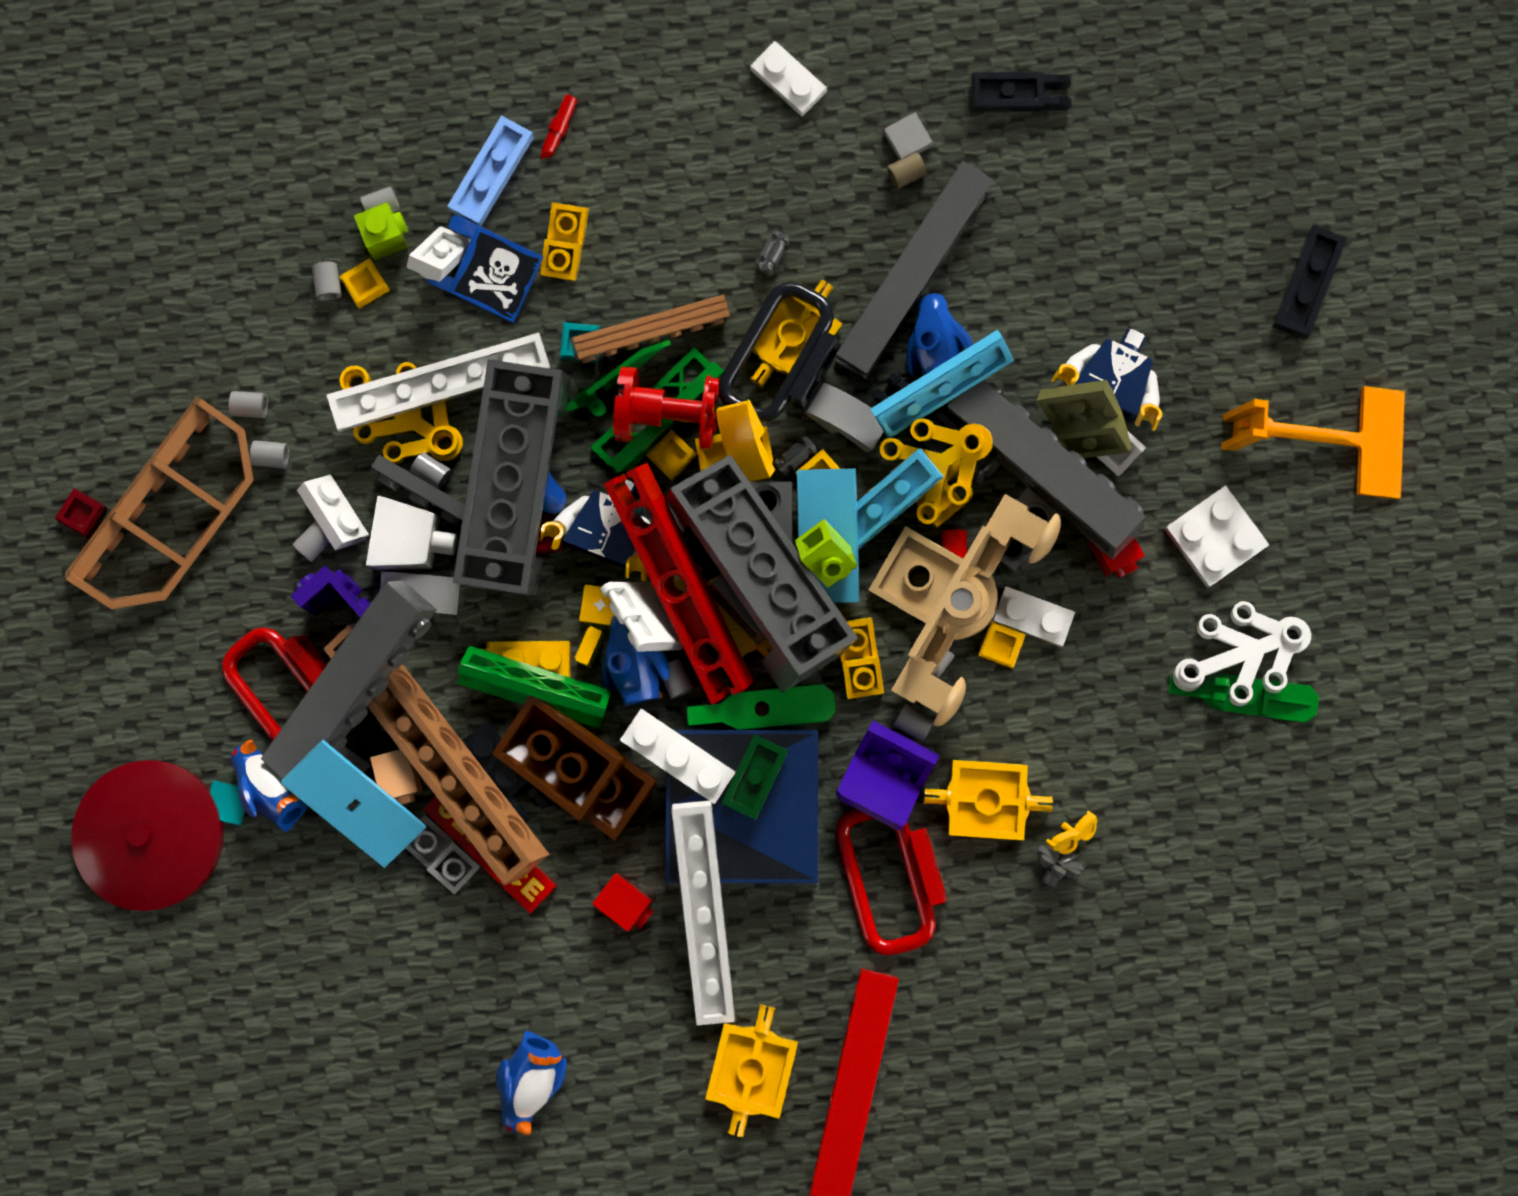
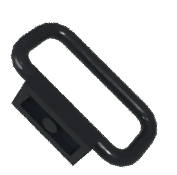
M795 282L782 283L774 287L767 295L719 382V397L725 406L743 402L744 400L738 398L733 393V385L780 302L786 297H795L818 309L819 320L772 403L765 408L752 405L761 423L770 422L778 418L785 410L789 401H791L792 405L805 411L833 363L836 353L840 349L837 337L828 333L834 320V310L830 301L822 294Z

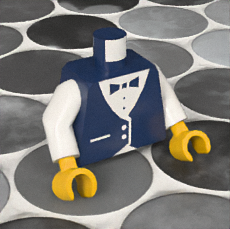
M1127 329L1120 343L1111 339H1105L1101 346L1097 344L1089 345L1071 356L1065 364H1062L1051 379L1052 383L1057 379L1063 380L1067 386L1107 380L1118 401L1124 420L1131 423L1137 416L1135 425L1138 427L1142 420H1146L1152 424L1151 430L1155 431L1162 417V411L1159 408L1160 396L1157 375L1151 370L1153 361L1140 354L1146 337L1136 330Z
M626 480L625 483L634 496L637 489L636 485ZM594 490L590 496H582L562 510L552 522L543 524L538 541L541 542L546 536L553 537L554 540L551 546L553 550L559 548L561 539L565 536L563 542L566 546L624 568L626 578H629L630 572L640 571L641 581H646L647 572L609 495ZM641 508V517H642V519H643L646 523L651 524V523L649 522V520L644 517V512H643V509Z

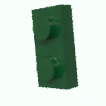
M754 734L721 804L756 820L789 750Z

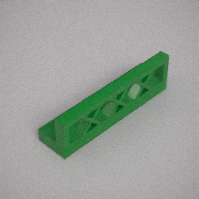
M694 347L652 388H679V395L676 398L702 401L707 375L712 376V378H719L720 382L724 370L715 361L710 363ZM695 359L705 370L691 383H684V369ZM679 375V383H670ZM663 420L662 427L647 425L640 433H634L632 441L627 442V445L613 459L602 449L612 438L616 437L613 433V426L590 448L618 476L627 475L626 472L632 470L681 421Z
M469 646L465 652L457 672L459 673L457 681L459 685L522 705L525 704L529 696L547 701L572 720L599 729L611 694V690Z

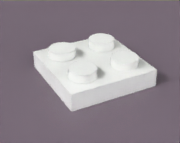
M1226 485L1164 528L1207 588L1269 546V543Z

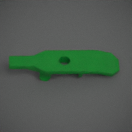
M664 339L635 350L567 403L566 412L587 406L595 416H602L606 411V407L595 391L601 388L603 392H606L618 382V374L622 366L639 368L662 348L671 345L670 340ZM558 413L557 419L560 418V417H561L562 415H564V414Z
M1216 674L1205 679L1194 691L1179 689L1173 681V675H1170L1168 694L1201 698L1214 710L1307 723L1318 713L1319 695L1310 685L1287 683L1280 692L1270 693L1264 689L1262 679L1254 678L1251 686L1253 689L1251 700L1244 706H1236L1229 701L1228 691L1236 683L1237 675ZM1269 680L1273 686H1280L1281 682ZM1236 688V689L1234 690V694H1235V696H1236L1237 698H1238V691H1239L1241 688Z
M824 684L792 687L784 693L779 688L739 692L729 696L720 704L686 707L688 726L723 723L735 730L828 722L836 712L834 693ZM762 702L767 705L768 713L765 716L756 714L755 705Z

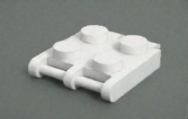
M608 582L600 588L604 597H609L612 601L610 609L617 617L620 624H625L628 628V639L637 652L672 651L683 648L652 582Z

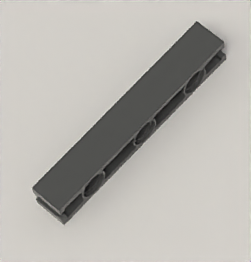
M961 162L836 353V364L866 382L986 198L994 179L968 163Z

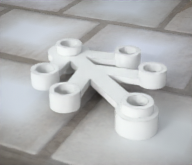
M1242 601L1237 603L1231 611L1230 616L1233 623L1238 626L1250 625L1269 634V636L1257 640L1221 625L1220 619L1215 615H1204L1197 624L1198 634L1202 638H1214L1236 648L1200 662L1194 659L1182 660L1173 671V681L1179 689L1194 691L1202 684L1205 676L1244 662L1236 683L1228 691V699L1233 705L1244 706L1253 696L1251 686L1263 655L1277 649L1272 669L1263 676L1262 685L1270 693H1278L1286 686L1288 680L1286 671L1293 654L1304 651L1311 641L1310 628L1303 620L1296 617H1286L1281 621H1276L1255 612L1252 604ZM1237 610H1246L1249 614V618H1240L1237 614ZM1207 621L1213 623L1215 631H1206L1203 623ZM1287 630H1295L1299 638L1297 640L1289 638ZM1188 667L1193 668L1197 673V677L1188 678L1184 673V669ZM1269 676H1277L1281 682L1280 686H1273L1269 682ZM1236 688L1243 689L1247 695L1246 699L1237 698L1234 690Z

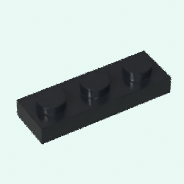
M1312 225L1304 241L1272 327L1305 340L1310 336L1346 243V237Z

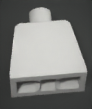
M377 496L366 565L372 570L378 571L432 569L435 553L455 555L458 535L456 533L438 531L440 518L432 512Z

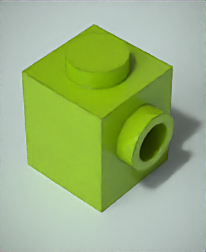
M388 202L354 215L366 248L375 261L408 248L403 235L409 232L400 211L394 213Z
M825 519L795 540L801 561L827 588L838 580L845 579L853 569L858 567L851 546Z

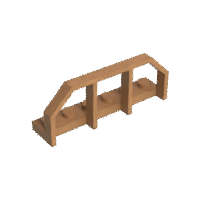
M196 396L66 570V580L110 609L166 600L253 482L245 429ZM212 416L236 433L243 479L224 504L168 466L172 460L178 463L190 447L186 443L188 438L194 431L201 433ZM168 476L219 510L185 557H182L132 523L146 507L142 500L150 489L157 492ZM122 527L179 564L160 591L113 599L83 579L90 582L102 566L98 559L106 549L112 552L123 538L124 534L120 532Z

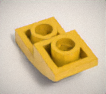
M552 202L547 239H544L542 254L544 258L541 263L540 275L576 281L589 208Z
M750 400L719 407L716 410V415L726 455L733 457L749 482L770 478L775 469L760 440L765 430Z
M871 617L849 620L847 623L858 639L840 656L847 699L884 694L873 620Z

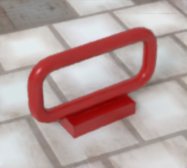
M264 627L250 631L227 651L222 662V675L232 691L273 742L281 727L237 671L238 661L258 643L266 642L271 645L307 692L325 669L328 662L307 636H292L286 641L277 631Z
M854 808L844 813L839 819L835 829V837L862 935L867 945L873 951L885 956L897 955L918 949L926 945L934 935L936 921L932 906L948 900L927 827L910 831L907 821L903 829H894L920 916L921 926L912 935L893 940H884L877 933L850 838V830L855 824L874 818Z

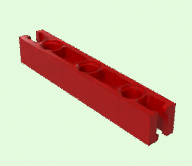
M648 463L626 472L628 477H632L641 498L638 501L635 500L625 483L628 480L625 474L604 483L609 497L711 705L721 701L729 693L735 695L744 691L754 680ZM642 507L648 509L651 513V524L646 523L642 519ZM674 575L682 578L685 583V591H680L676 588L673 581ZM706 643L716 647L719 654L718 658H713L708 654ZM718 667L724 668L734 687H731V685L725 687Z
M860 968L808 1196L851 1195L899 982L897 976Z

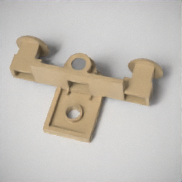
M1005 494L987 526H982L964 559L905 526L871 584L869 591L926 623L908 654L911 657L891 691L914 704L919 702L938 713L933 723L934 726L945 724L955 715L964 699L966 682L963 677H960L956 684L951 686L934 676L954 640H962L978 634L992 620L998 602L997 587L992 574L1012 540L1014 539L1033 550L1028 563L1040 561L1049 553L1058 538L1061 519L1057 513L1048 523L1030 513L1028 506ZM916 567H925L929 571V581L923 587H914L910 583V572Z

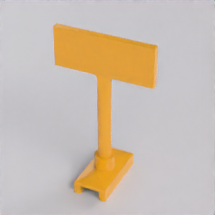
M1368 386L1361 387L1358 433L1273 422L1272 418L1268 417L1269 401L1253 399L1223 414L1222 421L1233 422V438L1221 442V450L1237 451L1262 439H1269L1271 436L1357 447V495L1401 499L1405 391Z

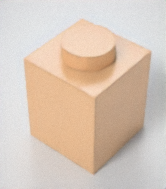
M400 749L370 757L376 784L401 805L415 802L414 795L424 793L419 773Z

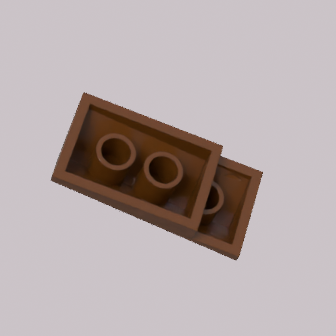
M529 696L492 753L579 821L583 819L588 820L614 841L618 840L650 803L657 783L656 778L550 703Z

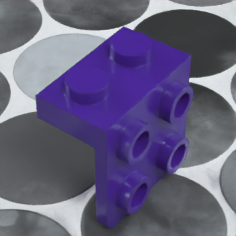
M326 566L315 575L310 573L302 578L295 586L297 591L290 596L300 608L316 616L321 614L340 596L344 598L360 618L372 603L365 597L361 599L358 596L363 590L348 574L345 575L340 569L334 572Z
M872 720L836 791V797L896 830H901L904 828L921 788L936 765L940 755Z

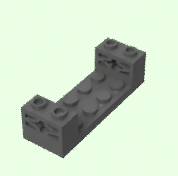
M488 359L453 583L526 595H538L543 559L535 558L557 415L558 413L566 414L571 377L562 370Z
M731 455L670 488L665 500L683 537L691 533L696 535L772 646L773 650L761 663L782 693L839 658L858 639L815 575L801 561L799 552Z

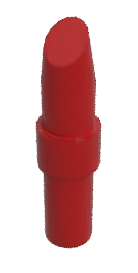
M565 94L556 116L552 118L548 127L549 132L540 153L541 159L552 157L561 138L565 136L569 127V120L578 103V99Z

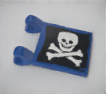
M453 215L449 222V228L471 238V241L455 277L447 274L440 282L425 278L426 282L514 323L544 256L461 216Z

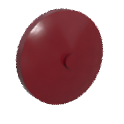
M142 760L130 762L116 767L100 777L82 798L72 825L71 844L73 857L78 871L86 884L105 901L129 910H159L188 899L210 878L222 852L224 823L220 820L219 811L210 794L209 787L191 771L179 765L163 761Z

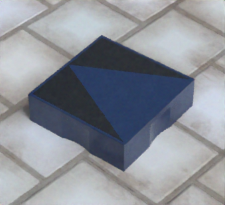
M674 730L735 772L754 734L789 750L756 820L721 804L732 780L716 804L711 802L720 883H818V730ZM666 772L665 883H680L672 804L709 800L668 772Z

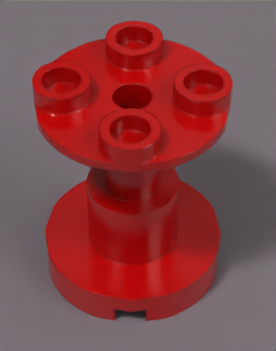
M621 367L617 384L624 385V389L619 390L618 396L615 395L613 417L615 441L631 442L635 424L662 427L663 420L700 423L699 448L700 450L711 449L713 434H715L717 415L714 412L715 400L718 399L719 378H712V376L707 375L702 401L668 398L664 389L639 387L638 368Z

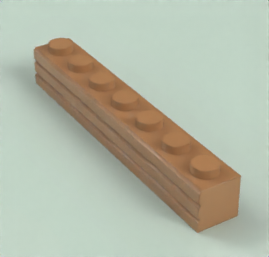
M719 295L571 337L569 340L575 360L582 359V362L586 363L596 360L595 355L604 353V357L617 354V349L625 347L626 351L638 348V343L647 341L649 345L661 341L660 337L668 335L669 338L682 335L681 330L689 328L690 332L704 329L702 324L711 322V325L715 326L725 323L724 318L730 317L725 296Z

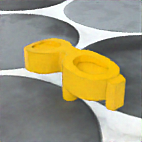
M1087 811V814L1080 819L1074 828L1066 822L1062 823L1061 828L1065 832L1054 836L1051 840H1045L1047 846L1054 851H1059L1061 854L1073 852L1077 848L1080 839L1088 841L1094 836L1098 822L1097 816Z

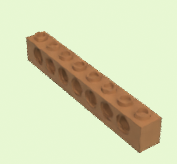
M356 624L348 625L324 648L331 659ZM402 664L399 668L393 670L387 679L389 681L387 688L381 695L372 699L368 708L500 881L507 885L524 878L550 854Z

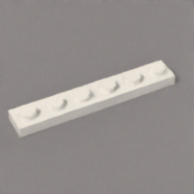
M536 333L327 394L337 430L341 432L483 390L488 359L550 368L540 334Z
M711 801L672 804L697 1025L735 1022Z

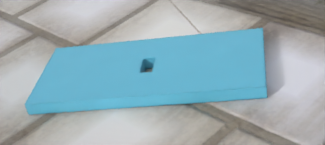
M856 468L797 470L799 537L825 519L851 546L858 566L845 579L838 580L829 588L816 575L815 577L833 603L860 602Z
M323 739L281 780L283 786L384 868L426 828L422 821ZM357 799L360 803L351 810L348 806Z

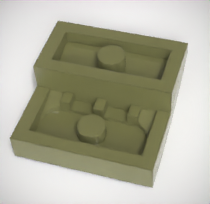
M1107 380L1040 390L1037 402L1052 425L1051 431L1057 436L1059 444L1068 452L1073 450L1083 458L1130 453L1131 443L1126 423L1115 394Z

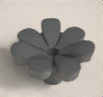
M1040 845L1038 847L1036 855L1040 858V864L1047 868L1042 879L1047 885L1056 886L1059 879H1062L1063 876L1077 879L1084 868L1081 864L1072 862L1076 857L1074 853L1060 854L1059 851H1054L1049 846Z

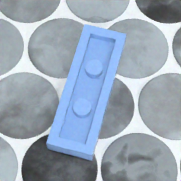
M501 116L447 206L449 211L482 226L534 139L533 133Z

